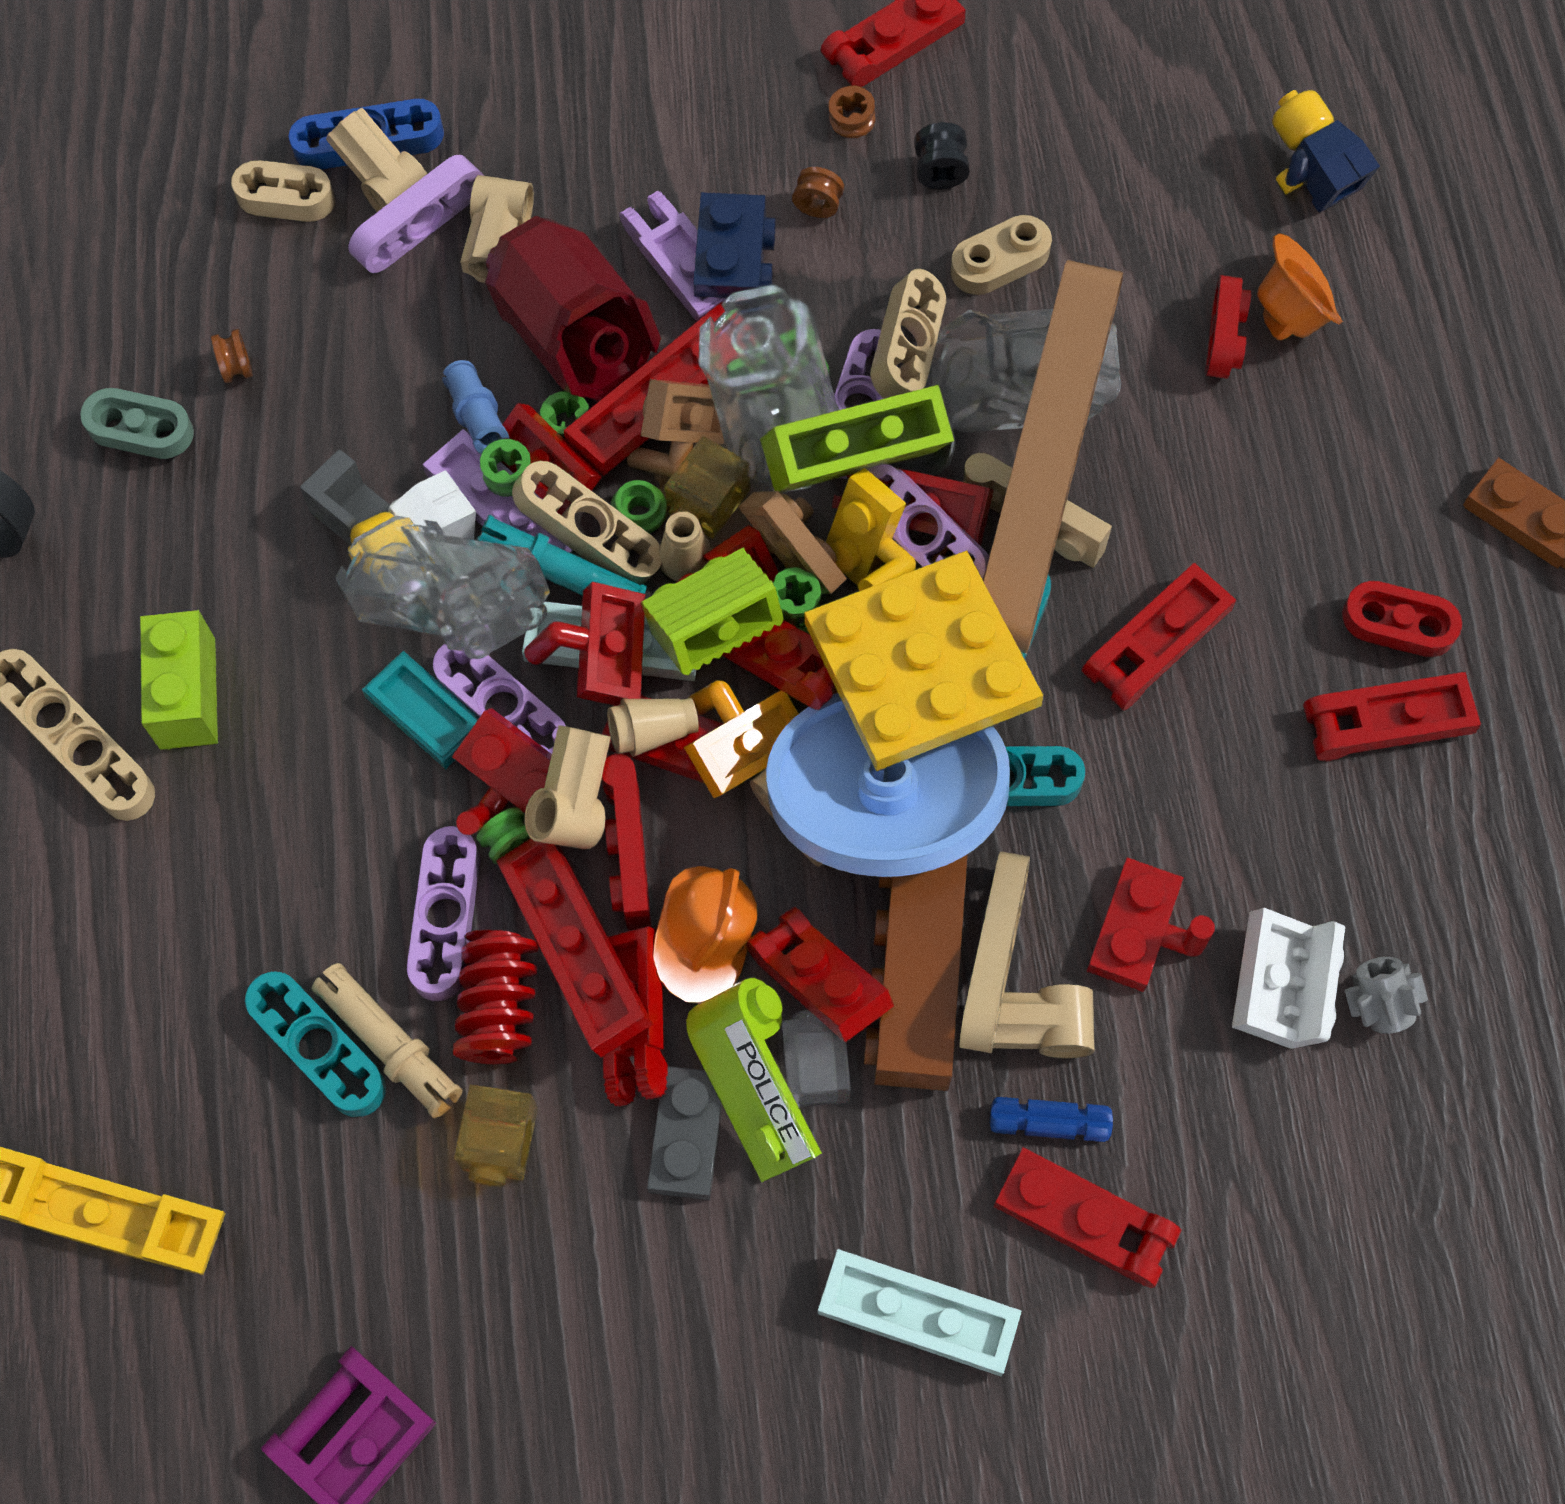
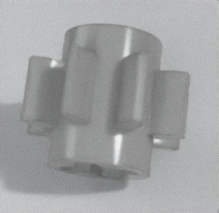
M1378 957L1364 962L1357 968L1356 975L1352 976L1354 987L1345 989L1351 1016H1361L1365 1027L1370 1026L1373 1031L1385 1034L1400 1032L1412 1026L1416 1021V1016L1421 1014L1419 1003L1428 1000L1422 974H1411L1409 964H1403L1401 960L1395 957Z

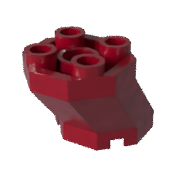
M534 216L500 236L497 246L489 251L486 260L488 274L485 283L501 319L513 326L563 390L572 395L592 398L599 402L646 364L651 351L657 353L661 337L647 301L634 295L584 232L548 218Z

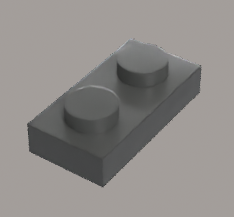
M668 1066V1076H666L668 1082L666 1085L667 1090H665V1095L659 1098L647 1190L651 1194L711 1200L722 1103L705 1070Z

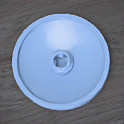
M836 693L819 710L808 707L785 726L778 735L769 754L766 781L769 805L775 822L786 838L803 853L837 870L865 876L895 877L919 874L943 867L964 857L983 843L994 831L1006 809L1009 798L1010 767L1006 747L994 726H990L876 771L839 693Z

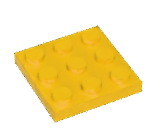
M967 550L804 612L807 630L876 771L1042 706L1043 694Z

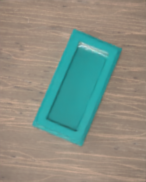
M402 651L362 689L366 699L445 770L455 761L452 758L453 754L479 719L476 714L405 651Z

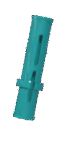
M490 514L486 518L481 529L482 533L478 536L474 546L479 551L483 550L520 567V574L532 578L536 574L582 596L583 590L591 582L643 594L646 592L647 586L643 584L639 585L549 544L548 536L538 532L534 537L495 519Z

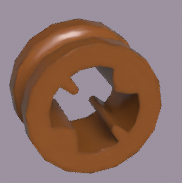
M856 85L838 89L829 100L831 127L840 136L847 138H859L868 134L875 125V100L872 94L865 88ZM855 107L861 108V114L853 112L849 117L843 116V109L851 112Z
M808 167L803 169L797 179L798 186L792 194V202L795 207L801 212L816 218L834 216L839 208V199L844 192L842 179L834 172L825 168Z
M231 330V335L228 338H222L219 334L211 335L215 357L224 382H233V377L237 374H242L245 378L253 377L250 360L240 330Z

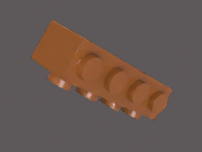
M967 855L931 871L906 876L879 877V888L890 889L889 910L877 909L874 946L886 947L884 969L872 968L871 976L888 989L894 1007L880 1016L879 1028L867 1027L864 1065L876 1066L874 1085L940 1091L949 1090L953 1070Z

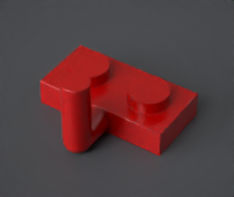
M591 582L583 590L581 626L560 621L550 623L525 647L524 654L526 659L532 664L539 665L560 646L580 650L577 698L614 706L620 705L621 699H641L645 620L641 601L646 599V594Z
M492 708L483 712L452 756V758L490 786L476 806L464 811L457 817V828L464 835H472L478 832L491 818L501 813L508 802H511L525 813L529 799L534 792L545 787L552 754Z
M1127 857L1087 972L1144 992L1160 946L1190 957L1199 956L1204 951L1215 931L1214 922L1209 917L1200 915L1191 921L1187 930L1169 924L1184 877Z

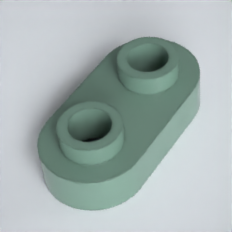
M105 388L91 394L81 408L80 416L83 426L91 439L101 446L159 459H168L183 453L193 440V425L185 409L172 400L118 388ZM122 419L118 425L107 427L112 420ZM165 431H174L167 437L159 438V436Z

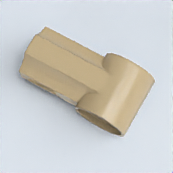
M363 108L353 111L327 135V142L362 182V191L376 212L427 175L422 165L411 154L405 151L401 153Z
M477 175L470 198L471 225L460 261L464 273L473 276L478 282L485 283L488 274L486 260L489 251L497 246L500 236L531 219L534 201L532 183Z
M558 725L545 787L534 792L529 799L525 811V828L532 840L578 849H590L598 843L605 828L606 817L604 807L601 801L597 799L611 736Z
M1066 984L1041 988L1038 993L1004 992L993 1048L1039 1049L1040 1054L1053 1058H1080L1092 1055L1095 1052L1092 989L1080 985Z

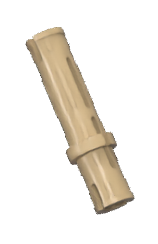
M341 963L334 964L323 971L324 975L331 982L326 984L318 977L312 985V991L317 996H320L385 1064L384 1073L392 1082L394 1081V1083L401 1081L433 1118H437L447 1112L451 1107L443 1099L446 1100L449 1097L452 1102L456 1103L463 1090L458 1084H454L428 1057L430 1049L421 1040H412L353 979Z

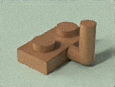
M650 379L648 395L643 404L644 419L641 436L660 441H671L670 451L667 454L638 447L627 456L629 467L674 479L684 478L689 472L694 443L724 444L733 389L716 385Z
M779 491L753 492L738 507L753 527L760 532L769 553L776 554L786 568L798 567L814 574L820 583L821 593L832 594L847 579L835 564L837 556L833 549L821 538L813 536L804 525V522L814 513L813 508L805 499L798 497L794 501L788 495L779 493Z

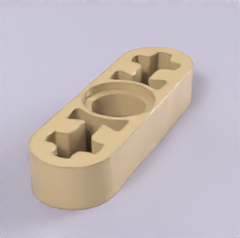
M924 269L912 270L891 291L870 372L874 388L884 399L923 389L927 383L946 305V294L940 281ZM917 305L921 306L919 309L914 308ZM901 326H904L911 332L917 342V346L907 340L901 330ZM899 363H903V365L900 368L896 366Z
M547 461L531 463L515 481L512 496L517 508L587 561L639 585L644 584L660 568L662 562L659 555L660 545L657 540L557 465ZM539 482L544 483L549 488L543 500L534 494ZM565 499H567L570 502H572V504L566 509V511L561 516L557 513V510L563 505ZM586 512L593 515L600 524V536L588 537L582 534L576 527L575 514ZM615 534L619 538L612 544L613 547L607 550L603 545ZM632 549L640 555L636 567L631 566L627 562L630 555L629 552Z

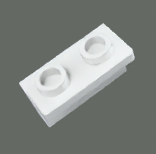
M1266 908L1249 912L1232 1028L1290 1049L1327 1042L1336 1020L1335 999L1339 971L1344 961L1343 941L1345 926L1334 921L1311 926Z

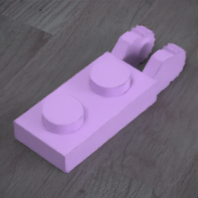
M658 190L647 197L649 209L660 223V226L653 230L650 229L634 208L629 207L619 213L620 221L625 231L696 322L720 302H723L730 308L743 300L735 298L694 297L693 282L698 230L683 212L678 213L662 192Z

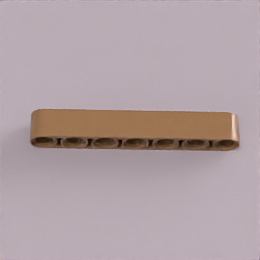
M1071 260L1066 261L983 581L1020 652L1026 654L1028 653L1124 274L1121 271Z

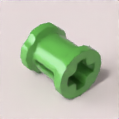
M798 567L787 568L779 572L773 582L783 618L786 622L809 634L805 625L804 612L820 607L818 603L821 598L820 583L812 573ZM789 582H792V589H787ZM792 600H796L798 606H795ZM799 617H803L801 624H799Z

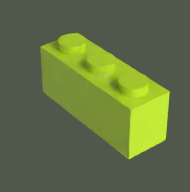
M939 385L776 426L761 437L760 441L774 491L782 493L851 475L864 467L868 469L881 464H892L934 453L952 443L954 438Z

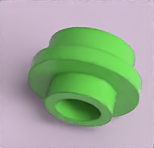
M633 480L625 483L614 494L611 501V506L648 533L657 530L663 524L667 515V504L663 493L647 481ZM636 506H645L649 509L647 513L642 515H632L629 513Z

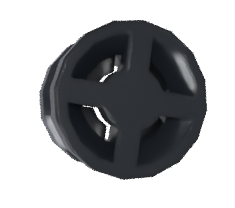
M939 122L925 126L916 133L914 147L916 155L920 158L916 169L918 181L922 185L931 189H947L960 185L968 178L970 168L968 157L964 154L967 148V138L963 128L953 123Z

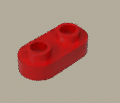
M1219 275L1211 312L1205 376L1228 379L1232 368H1242L1246 349V336L1237 335L1238 323H1246L1251 290L1242 289L1243 280L1240 277Z
M1367 581L1356 586L1351 591L1342 611L1343 622L1346 628L1356 638L1424 657H1437L1445 654L1452 648L1462 630L1461 615L1450 601L1439 596L1380 581ZM1362 612H1374L1380 621H1369L1363 616ZM1419 626L1431 627L1436 636L1429 637L1424 635L1420 631Z

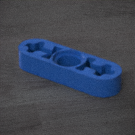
M410 99L309 115L297 120L289 131V141L296 161L300 165L312 166L321 170L347 166L327 142L326 138L339 122L360 108H363L400 153L405 151L411 155L430 152L440 145L444 137L440 112L436 105L425 99ZM424 121L423 130H413L415 122ZM395 124L397 135L392 136L389 125ZM321 138L319 139V146L310 148L311 139Z

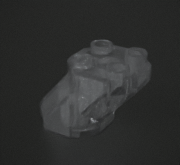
M775 284L732 293L722 303L725 312L715 323L710 316L700 327L699 367L708 380L729 460L736 471L750 481L753 487L760 492L774 491L760 438L773 427L840 410L835 401L818 330L812 313L806 304L797 298L796 302L789 298L786 291ZM813 485L801 487L790 491L811 488Z
M969 309L942 328L936 343L943 344L945 347L940 359L932 358L926 388L939 385L946 413L952 420L953 429L970 433L1023 428L1053 309L984 314ZM1114 323L1111 325L1087 420L1099 414L1104 403H1112L1117 398L1121 389L1122 381L1118 373L1120 364L1117 329Z
M394 516L356 537L348 551L353 559L347 571L341 565L335 577L349 607L359 622L439 635L449 650L463 651L471 659H482L529 630L540 626L547 615V608L544 602L550 593L539 562L528 548L449 536L445 534L436 521L424 520L426 526L414 524L409 517Z

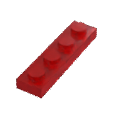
M720 302L564 430L565 440L603 476L606 475L649 439L641 436L644 419L643 404L648 395L650 379L714 385L726 375L725 366L727 363L735 358L748 357L757 349L756 344L761 342V333L726 304Z
M530 838L496 860L591 1050L598 1056L603 1057L653 1025L560 846L536 842Z

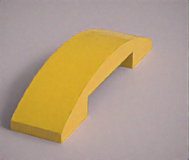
M0 1147V1218L118 1254L204 1275L226 1214L224 1211L165 1194L162 1196L48 1164L41 1158Z

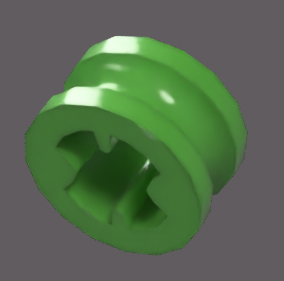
M560 391L550 395L543 402L540 416L565 439L564 430L567 427L564 421H562L561 426H558L556 416L566 412L569 418L572 412L575 413V419L577 420L589 410V405L583 397L572 395L567 391Z
M499 439L490 443L483 450L480 457V468L483 473L484 483L491 492L503 497L512 496L515 481L526 467L531 464L530 454L526 447L519 441L512 439ZM502 461L509 466L516 464L517 471L511 475L505 470L498 472L496 465Z
M510 808L497 814L483 825L476 838L481 847L491 848L488 855L494 864H497L496 860L530 839L523 824L525 815L520 808Z

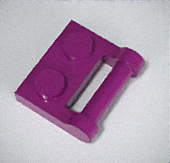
M351 1345L338 1360L342 1366L280 1436L274 1433L261 1447V1450L318 1504H368L437 1424ZM362 1383L372 1392L371 1395L309 1464L299 1454L300 1451L357 1386Z

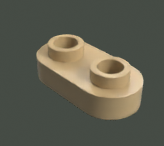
M1020 215L962 241L957 245L952 254L951 277L953 282L964 292L981 295L994 291L1041 268L1047 262L1052 242L1050 229L1042 220L1036 217ZM1018 237H1029L1032 240L1024 241ZM974 257H982L986 259V261L983 263H977L972 261L971 259Z

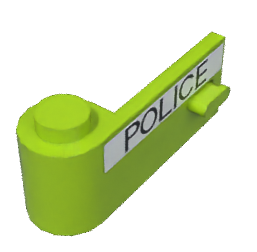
M748 978L694 1006L688 1013L686 1025L691 1044L761 1182H764L819 1156L822 1152L765 1042V1039L775 1035L780 1029L782 1023L781 1000L776 991L763 981L756 978Z

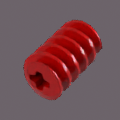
M485 929L467 932L464 937L469 943L462 947L461 960L468 966L464 967L459 974V983L467 990L462 991L457 997V1007L465 1014L460 1015L455 1020V1031L464 1038L453 1043V1055L462 1060L481 1064L502 1065L517 1061V1058L513 1056V1051L529 1047L532 1043L531 1037L515 1032V1026L533 1022L534 1016L529 1011L517 1008V1002L535 998V989L519 984V978L537 975V966L522 961L521 955L538 952L539 945L535 940L522 937L520 934L510 931Z

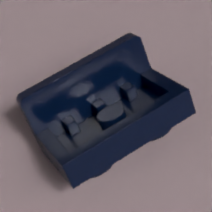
M701 192L693 282L694 297L748 299L749 315H760L761 296H771L773 264L763 263L764 250L774 251L776 218L766 217L765 195Z

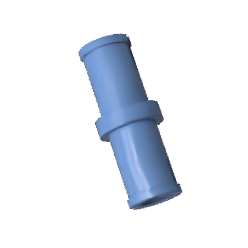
M458 360L449 364L443 371L446 377H442V381L453 398V413L458 423L467 428L476 451L482 454L483 450L490 443L499 439L509 438L507 430L497 415L498 403L493 393L486 387H483L477 375V370L471 362Z

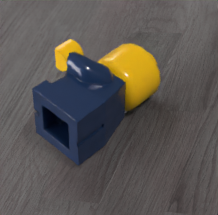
M1293 90L1283 96L1278 101L1280 108L1275 112L1272 124L1286 146L1295 152L1292 154L1289 168L1278 174L1276 181L1285 195L1304 184L1313 197L1311 202L1317 211L1321 213L1337 204L1340 200H1344L1362 190L1379 169L1380 165L1361 138L1340 121L1334 122L1332 113L1316 91L1307 90L1298 94L1296 90Z

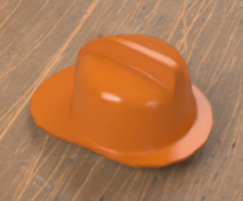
M1281 233L1273 237V250L1276 262L1257 291L1258 299L1264 307V322L1273 337L1277 340H1283L1293 334L1304 338L1330 321L1338 325L1341 324L1343 321L1336 311L1331 288L1320 267L1289 236Z
M705 866L685 869L672 879L665 894L663 908L654 937L653 958L660 981L669 993L684 1002L695 1004L704 1002L735 985L742 972L747 953L746 943L751 937L757 922V903L752 891L739 879L740 872L736 869L729 868L720 871Z

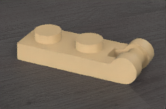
M976 453L971 455L965 463L963 482L993 489L990 508L1001 514L1012 467L989 454ZM1067 500L1055 550L1068 560L1082 561L1094 568L1106 550L1112 526Z

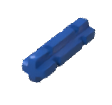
M996 1097L991 1104L990 1127L991 1131L1002 1134L1016 1135L1018 1129L1024 1130L1026 1136L1075 1139V1136L1078 1134L1083 1135V1139L1086 1141L1105 1142L1109 1140L1112 1134L1113 1114L1112 1109L1105 1105L1087 1104L1085 1109H1078V1103L1028 1099L1026 1104H1019V1098Z

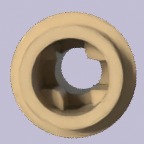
M677 512L668 518L659 549L662 562L660 568L665 575L675 581H678L686 574L702 570L706 565L703 555L713 549L700 526L699 520L693 514Z
M692 698L682 700L621 699L620 705L609 707L607 711L609 732L616 753L630 752L632 757L683 738L687 734L697 733L699 728L697 711Z

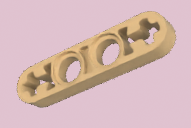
M17 649L1 651L0 703L108 814L116 819L125 821L134 820L146 814L153 805L155 789L143 769L29 654ZM12 670L21 674L28 685L34 690L26 698L14 684L8 682L5 678ZM51 703H60L65 706L66 713L59 724L50 728H43L37 725V715L44 706ZM95 740L102 743V754L93 764L80 766L73 762L74 751L83 742ZM112 770L126 785L132 786L136 794L131 799L126 800L124 797L118 796L116 790L105 779Z
M999 852L963 1015L960 1048L992 1053L1026 890L1030 856Z

